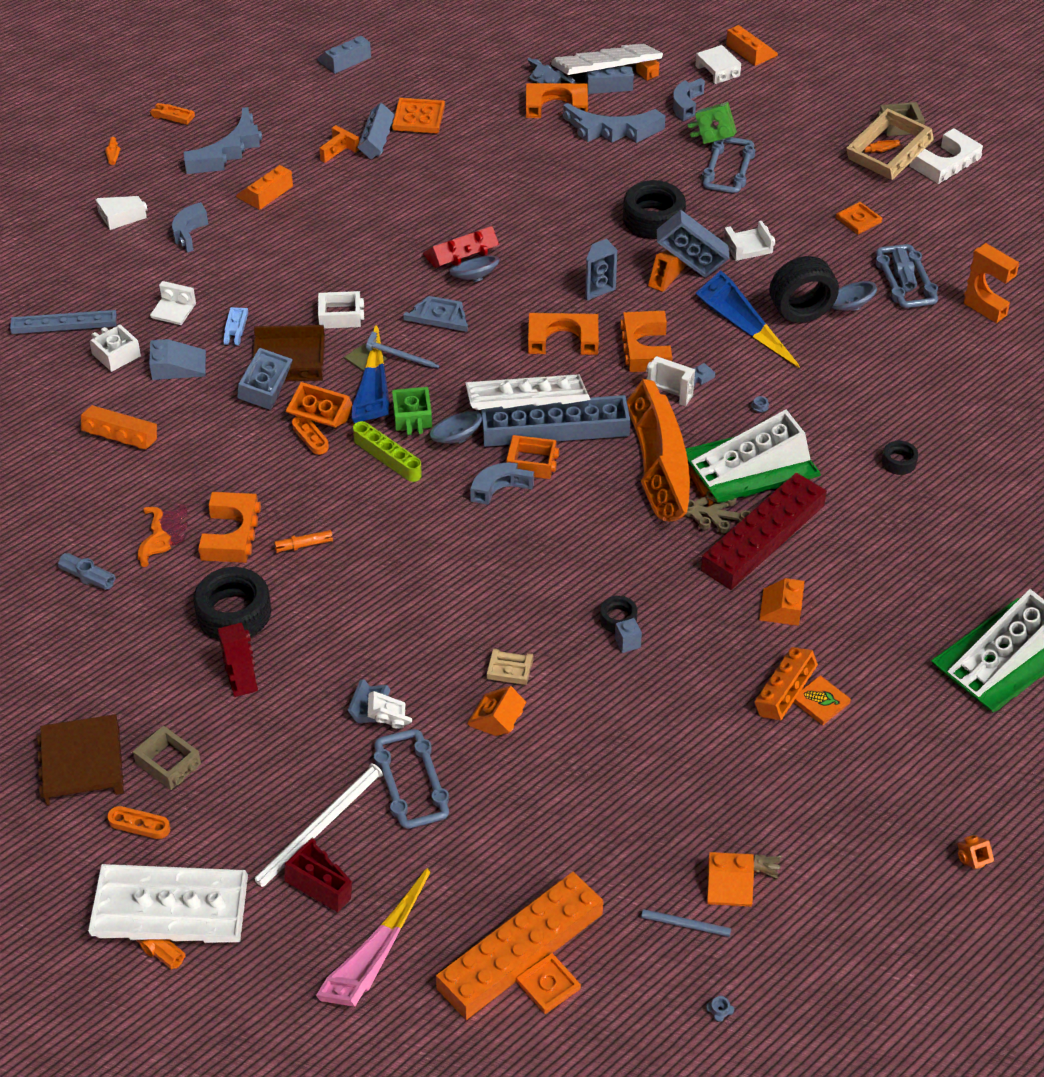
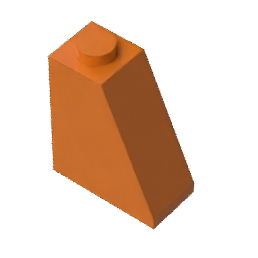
M668 250L656 254L648 286L662 292L665 291L684 269L685 263Z

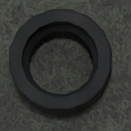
M896 440L889 442L883 450L882 465L886 470L897 475L911 473L917 465L918 450L914 445L906 441ZM903 454L909 457L910 460L897 461L891 458L890 455Z
M617 595L607 598L600 607L601 625L606 630L615 633L616 623L632 618L637 622L638 609L636 604L625 596ZM614 609H622L627 611L630 616L626 619L616 620L610 618L607 613Z

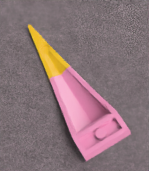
M428 868L424 870L402 901L377 930L326 978L316 994L320 1001L355 1007L362 994L369 991L430 874Z

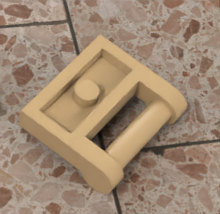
M493 649L487 671V679L527 685L533 663V654L520 655L500 652V649Z

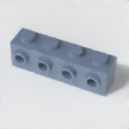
M379 103L370 111L357 147L370 159L382 154L383 146L387 142L386 137L390 133L389 129L393 124L392 120L395 114L383 103Z

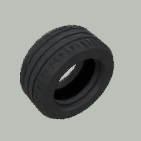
M650 180L637 183L624 196V224L631 232L640 237L657 239V229L678 211L682 210L685 212V196L676 186L668 182ZM645 208H661L664 211H648Z
M803 256L790 260L777 270L770 283L769 293L775 307L783 318L792 322L803 323L815 320L831 309L838 297L839 283L827 262L818 257ZM818 282L805 295L790 297L803 284Z
M242 567L221 568L204 577L195 589L193 603L199 627L208 636L220 640L219 628L241 622L244 630L248 629L250 637H252L265 627L271 616L268 586L264 579L252 570ZM230 596H243L252 600L249 606L237 612L225 613L213 608L219 600Z

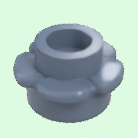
M762 396L756 397L751 404L752 408L758 413L769 409L767 398Z

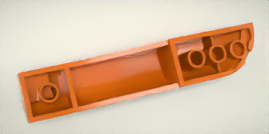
M642 379L627 400L629 415L636 429L643 456L644 477L641 479V483L656 516L663 521L674 522L681 519L687 513L689 503L690 479L686 449L678 422L667 396L659 393L655 381Z

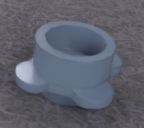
M724 996L715 997L712 1003L709 1002L706 1006L707 1011L711 1012L715 1016L714 1019L718 1022L723 1021L727 1015L734 1013V1007L730 1006L729 1000Z

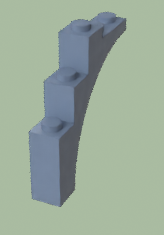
M569 103L563 105V118L577 128L578 135L587 142L602 135L611 142L628 136L637 143L665 129L666 116L656 109L633 116L610 117L585 112Z
M248 107L242 108L240 122L228 136L207 147L184 152L186 174L225 170L224 164L227 163V160L243 159L242 152H245L246 148L260 147L259 141L262 140V133L258 131L257 125H254L253 115L249 113Z

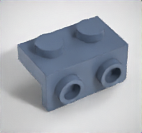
M365 679L359 681L348 708V712L357 724L376 722L375 719L367 717L368 695L375 691L388 696L390 693L388 685L369 686Z

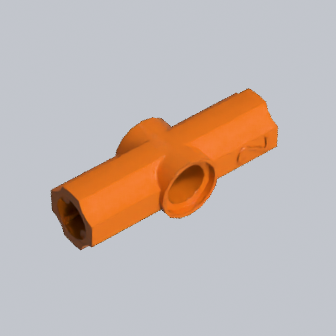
M170 939L136 940L148 956L157 957L171 970L177 969L186 957L185 953L173 944Z

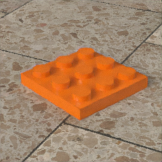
M399 98L392 129L416 133H439L445 101Z

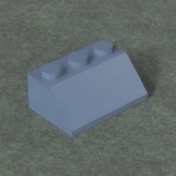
M358 36L325 51L317 60L336 74L371 58L370 42L363 36Z
M610 67L587 71L584 73L585 84L588 85V94L633 91L634 74L632 67Z
M608 239L592 244L586 259V300L616 290L618 250Z

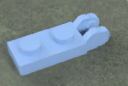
M230 308L224 329V345H229L230 335L235 336V345L240 344L248 316V308Z

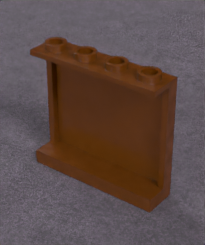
M324 325L254 326L253 358L258 349L262 348L293 359L284 382L323 381Z
M116 714L40 726L41 734L37 735L38 746L41 747V751H38L39 764H42V768H39L40 781H43V785H39L40 797L45 798L47 806L50 805V797L114 787L116 795L124 794L120 729Z

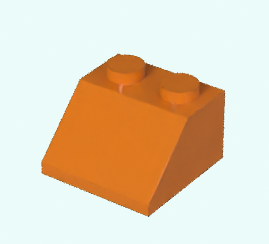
M784 578L764 588L759 620L799 626L805 581Z
M512 686L486 693L467 724L470 727L494 736L508 734L514 729V723L522 715L523 708L527 702Z
M709 852L707 904L752 907L754 854Z

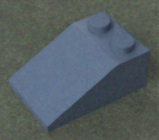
M169 339L150 340L149 365L152 380L206 376V350Z
M259 348L238 384V399L271 410L279 396L293 359Z

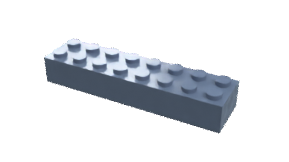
M625 395L592 397L587 401L568 404L558 402L539 406L529 404L504 409L502 406L481 409L484 447L510 445L513 435L556 441L630 435V416Z

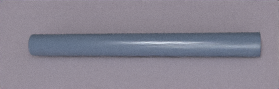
M645 909L642 911L641 918L727 937H730L731 928Z

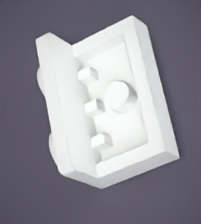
M375 691L369 693L367 717L373 718L379 723L392 725L396 729L403 728L405 725L412 723V718L405 716V702Z

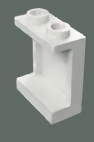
M720 45L696 53L695 66L698 69L706 67L713 74L714 84L740 76L741 63L724 46Z
M758 221V228L735 233L731 226L724 228L723 241L729 246V251L735 261L773 253L775 238L771 236L768 227L762 221Z
M656 356L647 365L646 372H648V377L646 380L655 381L657 388L680 396L679 405L686 407L693 396L695 369Z

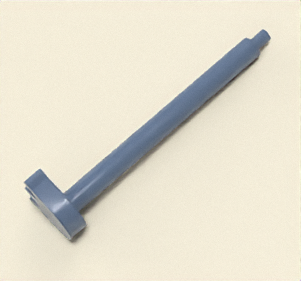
M371 332L366 350L372 351L375 348L431 368L439 369L440 366L436 365L435 362L376 343L377 333Z

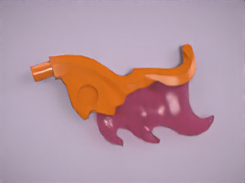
M180 503V508L175 511H163L158 507L144 508L145 514L152 513L154 517L151 524L153 534L141 543L138 550V560H140L142 567L149 565V556L164 553L171 549L170 545H177L185 540L186 534L178 536L188 526V522L180 524L187 515V508L184 504Z

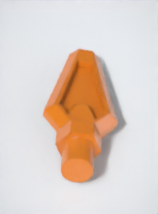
M115 137L110 138L108 147L105 148L110 165L116 163L121 150Z
M876 141L864 149V153L884 152L900 146V141Z

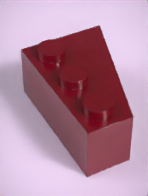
M242 622L219 628L218 633L224 667L234 697L258 691L253 668L255 663L252 656L253 650L250 643L249 630H244Z

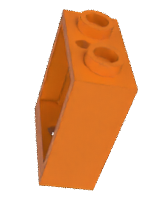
M513 435L506 463H518V469L534 471V477L551 479L552 472L556 471L557 462L555 459L559 457V448H556V440ZM519 452L548 455V464L518 460Z

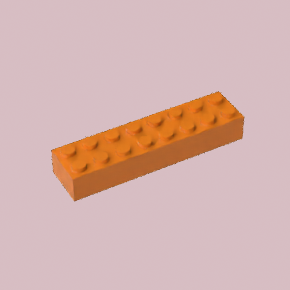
M571 872L436 975L437 990L465 1020H468L516 982V977L551 953H554L603 915V899L575 872Z

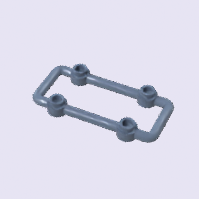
M734 137L714 141L711 149L713 154L709 166L702 172L703 186L709 190L738 193L742 187L746 186L745 174L750 159L755 157L754 143L751 140ZM723 142L745 146L742 153L744 159L740 172L736 174L733 180L735 187L710 183L715 180L714 168L718 156L724 152Z
M912 245L886 246L876 250V266L884 271L892 288L891 298L894 302H898L904 308L933 305L938 302V286L931 283L921 263L922 254L919 251H915ZM899 247H903L904 250L909 252V260L914 263L925 285L923 292L927 299L905 301V290L898 287L889 268L890 258L887 255H883L884 253H892V251Z
M417 729L378 738L374 743L376 750L374 761L382 769L392 799L390 805L391 814L398 818L400 825L409 829L446 819L449 815L447 805L449 793L441 788L430 757L432 752L431 742L424 739L422 732ZM415 737V753L423 759L433 788L432 803L440 808L441 812L407 820V802L400 799L389 766L391 754L383 748V745Z

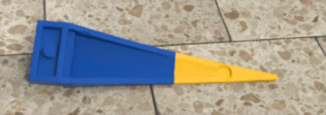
M720 270L696 292V295L710 309L794 366L800 368L797 361L759 316L735 283L724 272Z
M375 325L374 332L377 333L376 343L381 344L379 329ZM375 348L369 351L363 378L352 405V420L354 423L389 415L390 402L383 355L381 350Z

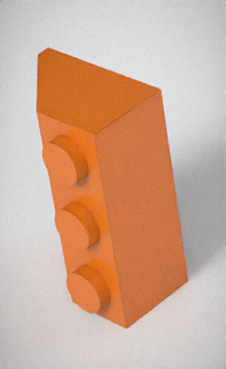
M740 25L727 30L726 45L754 66L778 56L776 51Z
M279 165L239 192L236 197L261 210L293 187L292 171Z
M301 382L286 409V413L331 427H337L346 423L352 412V402L350 396Z

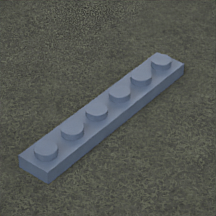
M116 310L11 317L10 330L11 334L115 327L117 324Z

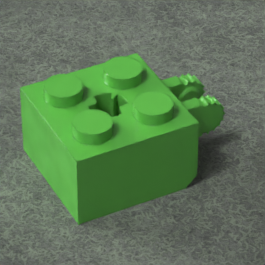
M728 102L698 110L695 113L697 121L687 124L688 128L699 126L700 130L690 133V136L701 135L704 144L732 137L737 132ZM714 120L718 121V126L714 125Z
M428 387L392 390L396 431L407 430V435H411L412 429H417L419 434H423V428H432Z

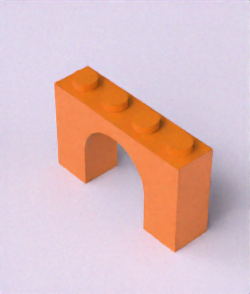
M526 83V118H541L543 104L551 100H562L580 110L588 112V85L577 83Z
M985 243L981 247H977L973 252L974 257L970 266V276L967 280V290L964 294V304L993 322L998 323L1007 316L1010 302L995 294L988 287L985 273L1006 284L1016 277L1020 262Z
M665 311L623 312V319H620V329L624 330L622 331V342L625 341L623 343V351L627 353L625 355V365H629V372H646L648 363L652 362L656 356L672 361L671 346H646L637 341V339L644 336L666 335L667 321Z
M529 313L528 354H546L547 338L555 332L568 331L579 337L581 341V355H598V314Z
M212 492L209 501L210 517L213 519H232L240 522L242 525L239 529L229 534L202 533L199 544L201 561L247 563L248 555L252 554L251 541L255 539L254 527L258 525L257 513L261 511V502H258L257 494Z

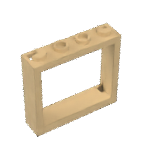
M887 108L846 148L848 159L893 180L934 140L932 128ZM890 124L916 136L888 164L862 153Z

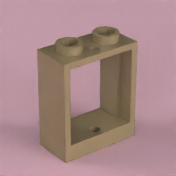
M917 102L880 105V110L877 112L878 118L888 108L923 125L925 124V119ZM891 124L884 130L886 136L910 134Z
M164 725L133 751L136 765L170 790L176 785L181 784L184 778L197 770L201 764L199 751ZM170 744L186 757L170 771H166L152 759Z

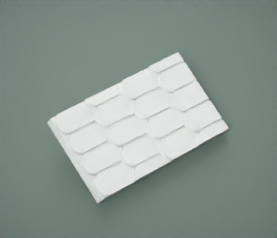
M646 44L622 45L621 48L601 49L600 52L576 53L575 56L555 57L551 65L570 75L661 59L663 53Z
M580 374L465 382L470 404L475 410L500 406L504 409L529 404L539 406L558 402L568 404L590 400Z
M102 864L88 931L91 936H96L97 938H129L130 940L171 939L172 941H204V943L240 942L248 874L245 870Z

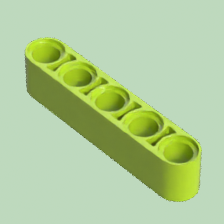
M360 421L353 425L354 442L359 447L406 480L416 482L421 479L422 470L419 458L368 423Z

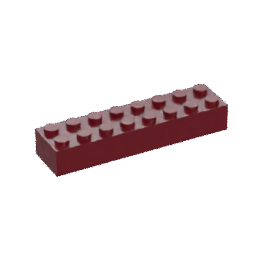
M796 472L702 555L701 571L732 590L824 507L827 490Z

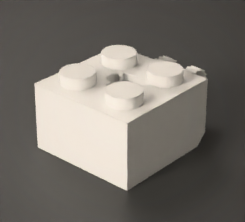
M121 325L111 330L104 327L101 329V335L96 332L91 334L93 339L89 342L92 354L111 372L141 356L138 340Z

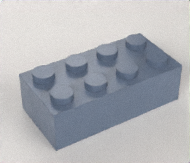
M682 210L678 211L657 229V243L705 278L730 259L729 246Z

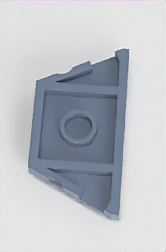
M428 296L421 303L416 304L413 311L410 313L405 312L403 315L406 321L468 331L463 305L460 301Z

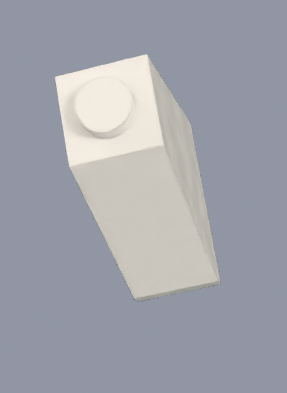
M139 196L96 199L98 213L110 230L147 218V205L144 201H141Z

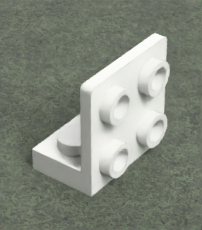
M162 281L159 285L161 300L150 316L152 319L182 325L196 305L194 288Z

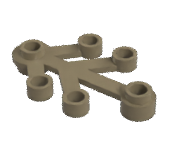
M708 491L706 496L696 501L689 500L687 513L684 516L693 517L703 530L709 529L712 521L718 527L719 532L727 533L729 532L730 523L721 520L719 517L738 520L739 523L751 512L744 510L741 513L721 510L728 506H734L736 498L704 507L703 505L708 503V499L713 500V503L716 502L713 497L708 495L710 493Z

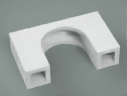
M953 128L943 134L941 148L953 154L954 157H939L924 149L910 163V167L939 184L975 161H978L982 156L983 145Z

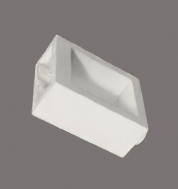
M360 291L319 293V325H324V328L361 327V320H364V309H362L364 308V298H360ZM356 306V311L327 312V307Z

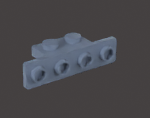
M527 59L531 67L535 68L529 77L535 83L576 82L572 77H565L562 72L554 71L549 65H543L537 59Z

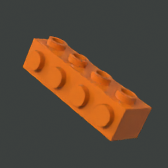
M93 405L81 414V431L88 432L89 434L116 440L140 449H147L157 440V424Z
M791 647L755 700V706L760 717L776 720L783 719L818 666L813 650Z

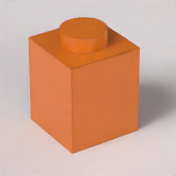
M656 60L636 63V73L645 80L659 76L660 63Z

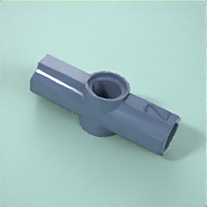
M899 247L892 251L891 255L894 262V274L896 278L899 277L901 287L906 292H910L917 287L914 263L909 260L906 250L903 247Z
M64 553L60 557L58 567L79 577L80 582L83 584L92 583L104 590H110L116 579L115 575L95 566L91 559H80L70 553Z

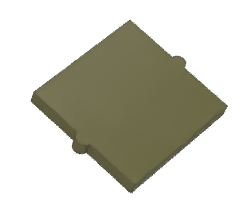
M366 343L357 349H353L351 353L344 357L346 361L362 372L365 371L369 356V350H366Z

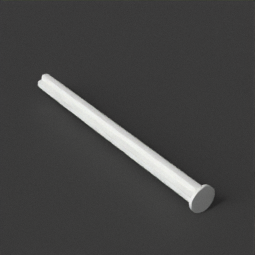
M371 763L369 769L255 876L256 883L264 887L285 867V863L312 837L315 838L375 779L383 776L380 768Z

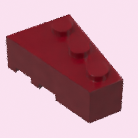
M313 837L285 863V882L337 913L351 899L352 881L337 864L332 863L328 858V854L316 845Z

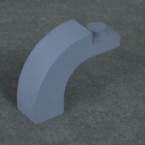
M702 78L690 83L685 80L674 89L673 111L682 121L695 116L696 103L691 99L704 94L705 81Z
M201 202L184 208L173 219L172 228L175 244H180L181 247L184 246L187 252L194 251L192 238L189 233L195 228L208 225L207 212Z
M518 463L492 465L475 477L470 488L471 502L489 505L493 493L507 486L532 490L534 486V471L518 469Z

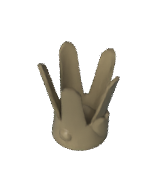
M756 854L754 871L763 872L778 879V876H776L778 872L776 870H779L781 867L775 863H779L782 856L766 857L765 855Z

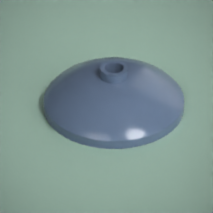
M483 256L461 262L459 266L454 265L451 267L450 274L456 278L477 282L483 280L484 276L495 269L499 263V258L497 256Z
M861 281L839 288L838 297L831 308L841 311L859 310L876 294V284L870 281Z
M467 411L450 416L432 428L430 437L438 443H462L480 426L482 416L477 411Z

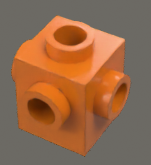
M977 835L965 837V841L957 843L959 848L958 857L962 864L978 869L994 862L989 840L980 838Z

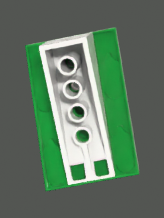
M787 410L776 414L738 436L686 448L688 463L717 503H723L742 496L747 497L768 489H777L796 472L808 480L821 476L820 471L810 460L805 432Z
M1029 589L1020 599L1017 598L931 660L932 664L952 679L955 684L963 688L970 696L979 701L986 709L992 713L998 711L1011 699L1017 697L1036 680L1044 676V599Z

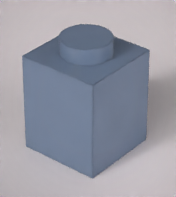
M632 618L616 623L615 640L621 652L624 653L641 648L642 632L636 620Z

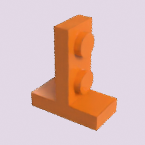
M335 125L331 128L332 139L319 147L320 161L326 163L346 148L355 153L358 152L359 137Z

